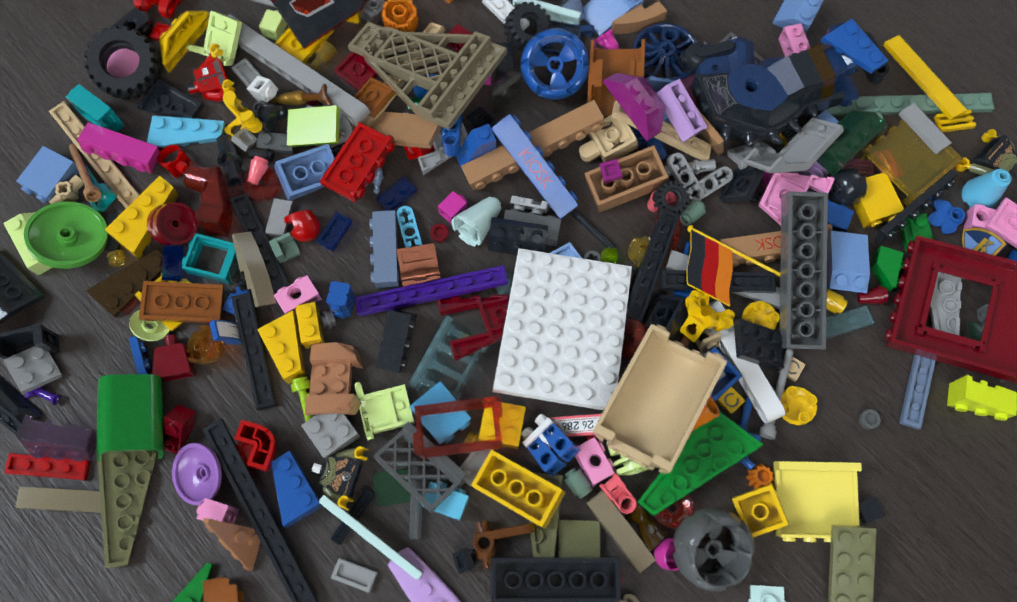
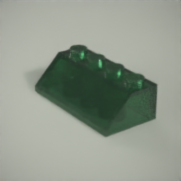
M852 110L837 123L842 125L844 131L816 160L833 177L878 137L888 125L875 112Z

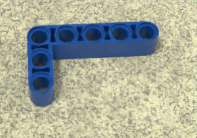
M429 74V77L436 76V75H440V74ZM419 86L413 87L414 95L417 98H424L429 91ZM463 113L450 130L443 127L442 143L444 153L447 156H456L460 152Z

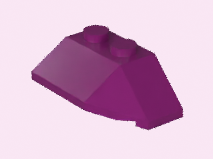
M616 73L603 81L646 141L661 132L666 106L644 77Z

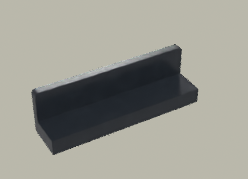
M0 378V422L19 438L26 434L28 423L40 418L42 413Z

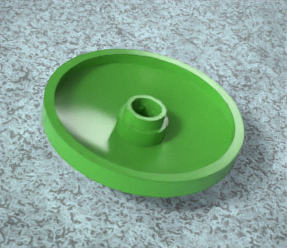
M58 202L39 209L29 218L24 228V240L29 253L40 263L59 269L77 268L92 262L104 251L108 242V233L105 230L107 225L100 213L90 206L77 202Z

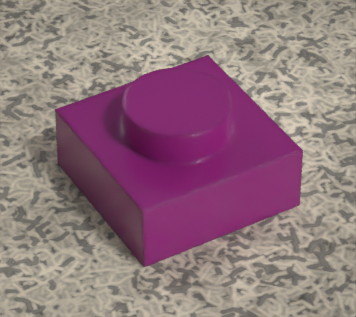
M618 159L599 164L604 183L623 179Z

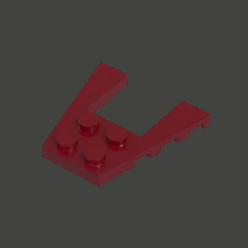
M490 295V298L472 296V298L460 299V296H453L451 299L436 300L441 316L478 308L486 333L449 341L454 361L502 339L510 295Z

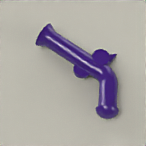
M43 386L25 393V399L37 395L50 401L53 405H56L61 397L60 394H53L42 389Z

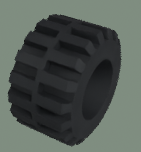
M523 2L518 4L506 17V22L503 28H506L504 35H508L506 40L512 42L511 46H517V50L521 51L531 38L544 30L550 29L549 27L552 26L551 21H548L550 19L549 14H545L546 9H541L540 4L535 6L534 2ZM520 19H527L533 24L535 29L534 35H529L522 30Z

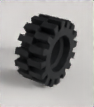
M669 181L659 186L653 194L655 195L653 201H656L654 207L659 208L657 210L658 213H660L662 208L675 214L684 212L688 208L687 204L690 203V200L687 199L690 197V193L686 194L685 192L688 190L687 187L683 188L684 184H678V181ZM668 192L676 194L677 203L675 206L667 204L665 196Z

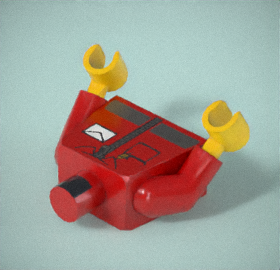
M212 43L209 48L210 54L199 68L194 70L196 81L187 84L190 94L200 91L205 100L222 102L226 91L231 90L235 92V88L232 87L234 82L228 79L225 68L220 58L217 57L223 55V50L219 49L220 45Z

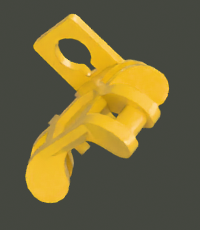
M226 91L223 95V102L236 116V119L224 131L233 137L231 133L232 128L242 125L241 129L245 128L253 133L260 132L262 130L260 120L254 117L255 115L251 110L241 105L242 102L240 99H237L233 91Z
M698 290L691 291L690 296L685 300L689 316L680 329V332L692 342L698 340L705 328H713L714 331L718 332L731 328L735 318L734 311L730 309L722 312L713 310L709 305L710 296ZM695 323L697 325V332L693 335L689 333L688 325Z

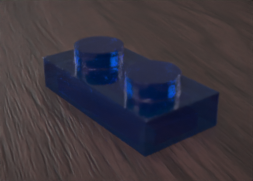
M404 176L376 199L386 211H392L416 193L417 189Z

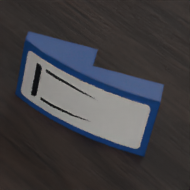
M213 320L209 323L213 341H225L226 344L242 345L237 323L224 320Z

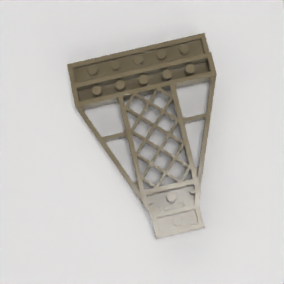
M370 22L366 23L348 45L350 51L364 56L365 61L418 117L448 130L451 129L507 54L506 47L491 42L489 36L476 31L472 35L402 32ZM430 42H439V44L435 45ZM448 43H466L459 53L445 49ZM417 49V51L409 53V50ZM407 51L406 54L397 56V53ZM395 54V57L388 58L389 55ZM425 55H432V57L424 58ZM421 56H422V59H421V60H417V61H413V62H412V60H411V59H413V58H417V57H421ZM406 60L410 61L409 63L399 65V62ZM439 61H447V63L439 64ZM437 62V65L428 68L426 67V65ZM420 66H424V67H425L424 69H420V70L414 71V68H416V67H420ZM386 73L408 83L401 90ZM431 73H440V75L429 77ZM415 86L429 90L417 106L407 96Z

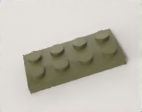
M831 525L828 602H873L876 528L870 526Z

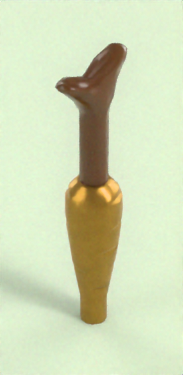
M326 84L322 85L319 93L306 94L304 91L298 90L277 95L270 100L271 103L303 105L306 101L320 100L328 106H333L330 97L327 95Z

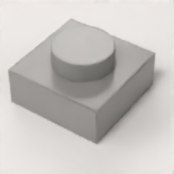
M245 128L234 134L231 139L245 152L254 146L258 140Z

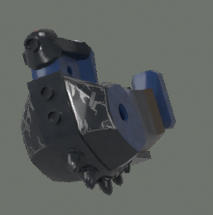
M844 23L832 25L826 32V35ZM736 36L731 40L713 45L707 44L705 41L695 43L689 46L682 55L678 56L680 66L685 65L690 76H694L690 88L701 113L719 135L722 136L725 142L729 140L743 142L752 148L756 142L766 139L780 145L782 144V139L779 134L786 128L788 130L792 129L795 132L802 131L801 126L798 124V118L801 115H811L813 118H816L818 114H821L827 108L838 105L848 107L853 105L852 100L858 99V91L850 74L858 72L857 67L859 66L852 62L849 56L835 51L836 48L828 43V48L823 49L821 44L808 50L792 53L788 57L768 58L755 64L753 42L746 37Z

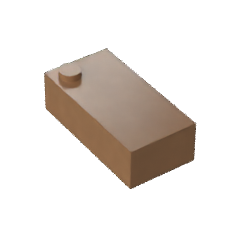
M654 145L618 159L623 179L604 183L600 167L584 173L599 213L651 193L662 184L668 182L669 177Z

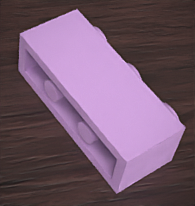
M680 79L666 85L656 93L666 106L665 113L682 142L696 136L707 128L706 123Z

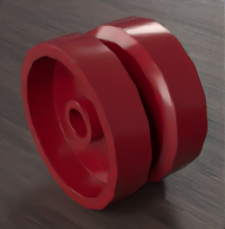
M172 202L156 206L150 211L147 218V229L150 236L155 241L164 245L186 243L194 237L197 231L198 221L196 215L189 206L183 203Z

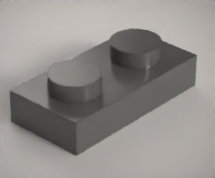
M259 132L257 149L266 150L270 148L275 153L294 154L295 147L287 146V134Z

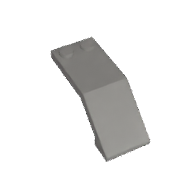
M812 117L802 128V131L798 132L779 153L760 154L758 149L754 148L742 162L771 174L805 171L815 163L844 130L842 125Z

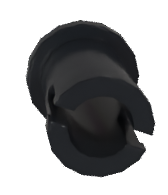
M251 148L249 157L254 159V156H258L272 162L274 160V151H271L270 148L266 150Z

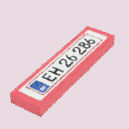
M601 414L550 418L560 426L568 437L595 436L593 429Z

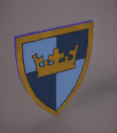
M979 228L963 229L962 245L964 248L996 256L1008 245L1002 238L991 231Z

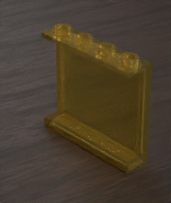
M902 119L898 123V127L894 125L887 132V136H880L875 141L876 144L874 146L870 144L863 151L864 155L860 161L862 162L868 157L907 195L902 202L908 206L946 173L957 166L963 158L951 146L935 154Z

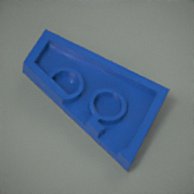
M850 19L821 39V42L832 45L836 48L835 51L849 56L852 62L871 74L888 62V59L853 19Z

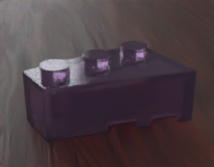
M25 415L16 437L32 457L39 459L51 457L56 460L64 458L78 462L92 460L97 447V435L93 429L66 424L65 427L52 424V420L46 419L44 423L34 421L32 416Z

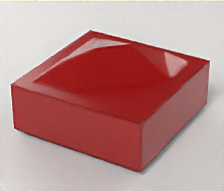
M156 22L150 34L151 40L159 42L162 33L167 32L171 26Z

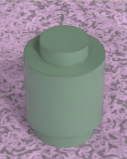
M693 199L687 204L688 208L678 214L680 215L679 221L683 225H692L705 214V205L702 201Z
M573 468L565 474L567 477L564 480L565 483L579 499L593 490L590 486V481L580 468L578 470Z

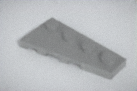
M938 272L929 308L934 329L959 335L961 278Z

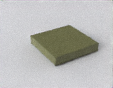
M559 520L558 557H600V522Z

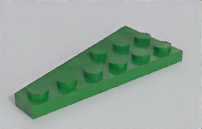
M719 412L717 418L691 433L671 472L668 474L660 473L637 503L655 516L756 451L763 444Z

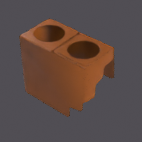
M228 577L203 581L204 602H244L243 592H237V585H230Z

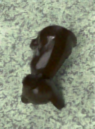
M637 505L631 514L624 517L628 522L639 523L641 536L649 551L653 550L668 534L667 531L661 530L656 522L648 517V511L641 505Z

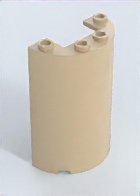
M651 324L595 425L593 433L600 441L607 440L608 447L623 457L650 470H654L655 467L660 468V473L668 474L680 455L727 361L718 353L712 354L708 352L705 358L700 352L696 350L691 351L678 341L672 342L669 340L670 333L667 332L666 328L661 325L655 326Z

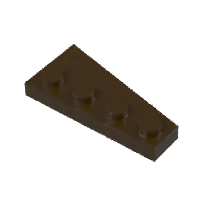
M155 249L89 288L86 292L116 318L136 298L135 294L138 291L142 292L143 281H154L172 263Z

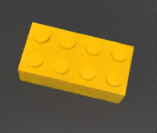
M493 450L488 454L471 484L475 489L544 529L547 528L566 493L559 487Z

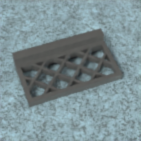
M409 421L403 426V430L373 456V459L430 513L458 487L460 488L466 482L467 474ZM403 437L409 443V447L396 448V443ZM384 453H394V462H385L381 456ZM396 453H408V461L396 462ZM411 453H420L423 456V461H411ZM396 466H408V475H399L396 472ZM411 466H423V475H410ZM425 466H434L437 469V475H425ZM423 479V489L411 487L410 480ZM425 479H437V489H425ZM440 479H448L453 485L449 489H440ZM425 493H437V500L431 505L425 500Z

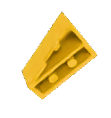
M293 311L257 329L283 380L287 384L292 383L293 379L306 375L298 319Z

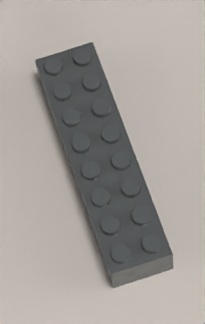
M789 191L782 195L780 335L783 349L826 350L828 193Z

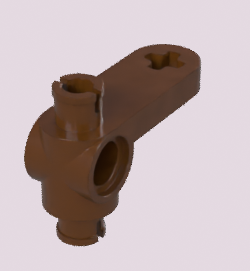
M488 520L475 522L477 533H473V546L477 553V559H482L483 569L490 568V557L498 555L496 547L497 538L534 532V523L489 530ZM482 537H487L490 540L488 548L481 545Z

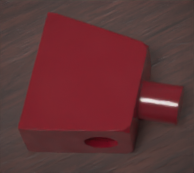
M177 335L165 336V346L154 349L152 374L160 376L162 383L195 377L196 372L189 348L183 343H177Z

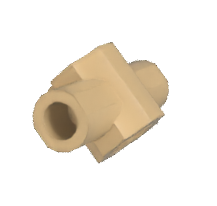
M74 175L68 182L57 183L55 186L56 195L49 203L76 202L79 199L78 190L84 185L82 179Z

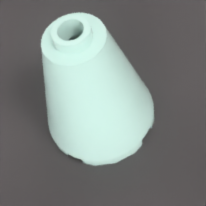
M487 197L459 213L451 222L454 231H459V237L465 243L471 246L478 244L479 246L490 230L491 218H497L500 213L501 203L495 197Z

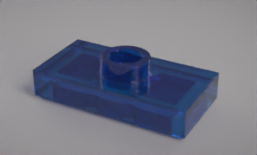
M335 212L316 243L333 253L353 221Z
M163 245L161 280L182 281L183 246Z

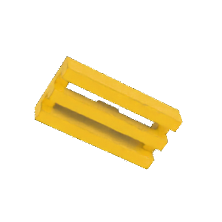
M967 110L965 114L951 121L944 113L934 116L936 126L942 133L972 129L976 126V123L973 122L974 117L970 115L972 113L971 110ZM959 122H967L966 124H958V125H951V126H944V127H942V125H945V124H956V123H959Z

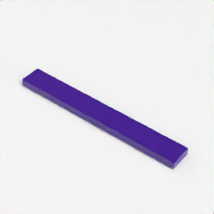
M497 266L355 297L357 314L360 317L508 285L505 266Z

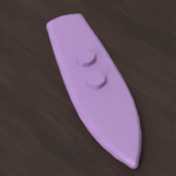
M409 547L402 549L398 554L423 573L420 579L416 580L392 560L388 563V567L411 602H461L444 581Z

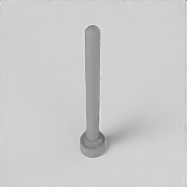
M787 349L783 359L784 369L780 370L775 394L780 402L794 353L792 349ZM775 420L764 424L760 428L759 436L775 440L777 433L774 426Z

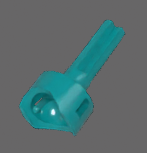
M85 166L92 184L97 186L101 192L100 200L89 203L94 210L104 212L117 196L109 185L99 184L90 169Z

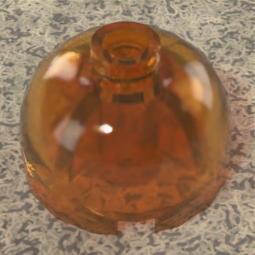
M201 325L198 327L201 329L198 332L194 331L188 341L186 352L190 353V358H187L189 361L199 365H210L223 356L225 341H213L210 326Z

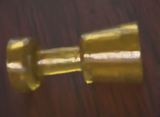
M323 40L315 52L316 58L311 64L305 63V65L317 72L316 68L321 62L326 63L337 53V50L329 42Z

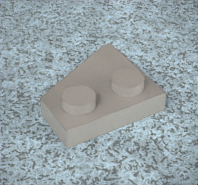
M512 196L510 201L514 209L524 211L526 208L539 215L547 214L549 207L546 201L541 203L518 196Z

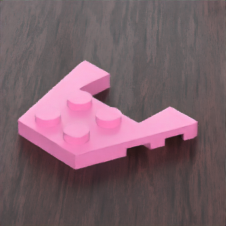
M790 172L773 173L758 206L781 226L783 194L789 191L807 192L808 188L817 192L829 193L835 178H822L816 175L805 176Z

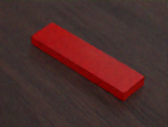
M9 453L4 473L87 481L91 460Z

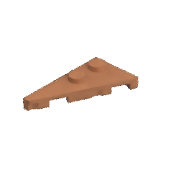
M203 518L202 522L205 523L206 528L216 534L219 538L218 541L224 548L230 551L231 555L244 565L243 568L245 570L253 571L261 542L255 529Z

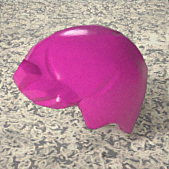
M674 538L662 540L654 550L656 563L661 568L669 571L678 570L673 557V552H676L673 543Z

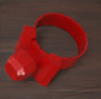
M175 144L165 147L157 156L159 164L167 169L175 178L182 174H187L193 165L190 162L192 160ZM179 151L178 157L173 162L163 163L167 155L171 152Z

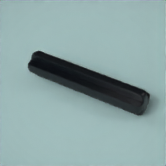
M365 489L348 514L358 520L374 498V493ZM342 521L331 537V540L340 545L352 528Z

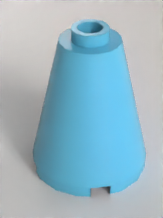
M996 169L969 180L962 188V200L964 203L967 202L969 208L975 204H981L994 209L1011 182L1009 172L1004 169Z

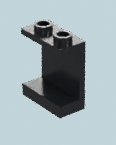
M41 324L0 333V357L3 359L16 355V348L31 344L51 354L60 353L58 334Z

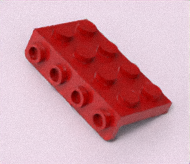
M359 122L319 181L320 184L356 203L359 198L361 199L364 196L367 185L374 181L378 168L383 167L388 153L394 150L395 142L393 136L388 135L387 137Z

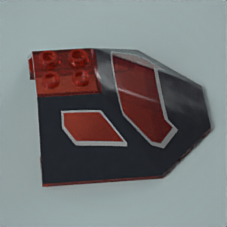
M270 0L303 49H306L360 12L364 6L363 0Z

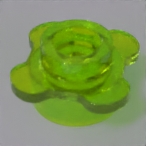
M608 247L604 249L601 253V261L615 264L618 259L617 248L611 249Z

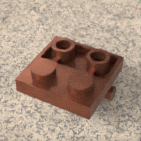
M434 243L396 249L403 287L440 279Z

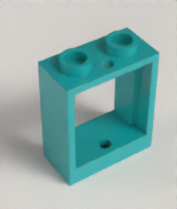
M80 84L73 88L66 96L77 111L94 125L115 132H119L125 126L108 105Z
M197 233L190 240L188 253L182 260V269L187 274L231 285L238 266L234 243ZM204 245L228 251L219 274L195 268Z

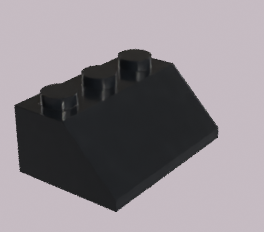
M655 294L645 312L642 323H639L630 342L639 347L651 324L663 326L670 333V341L680 342L684 335L680 332V329L689 316L688 308L685 305L686 299Z

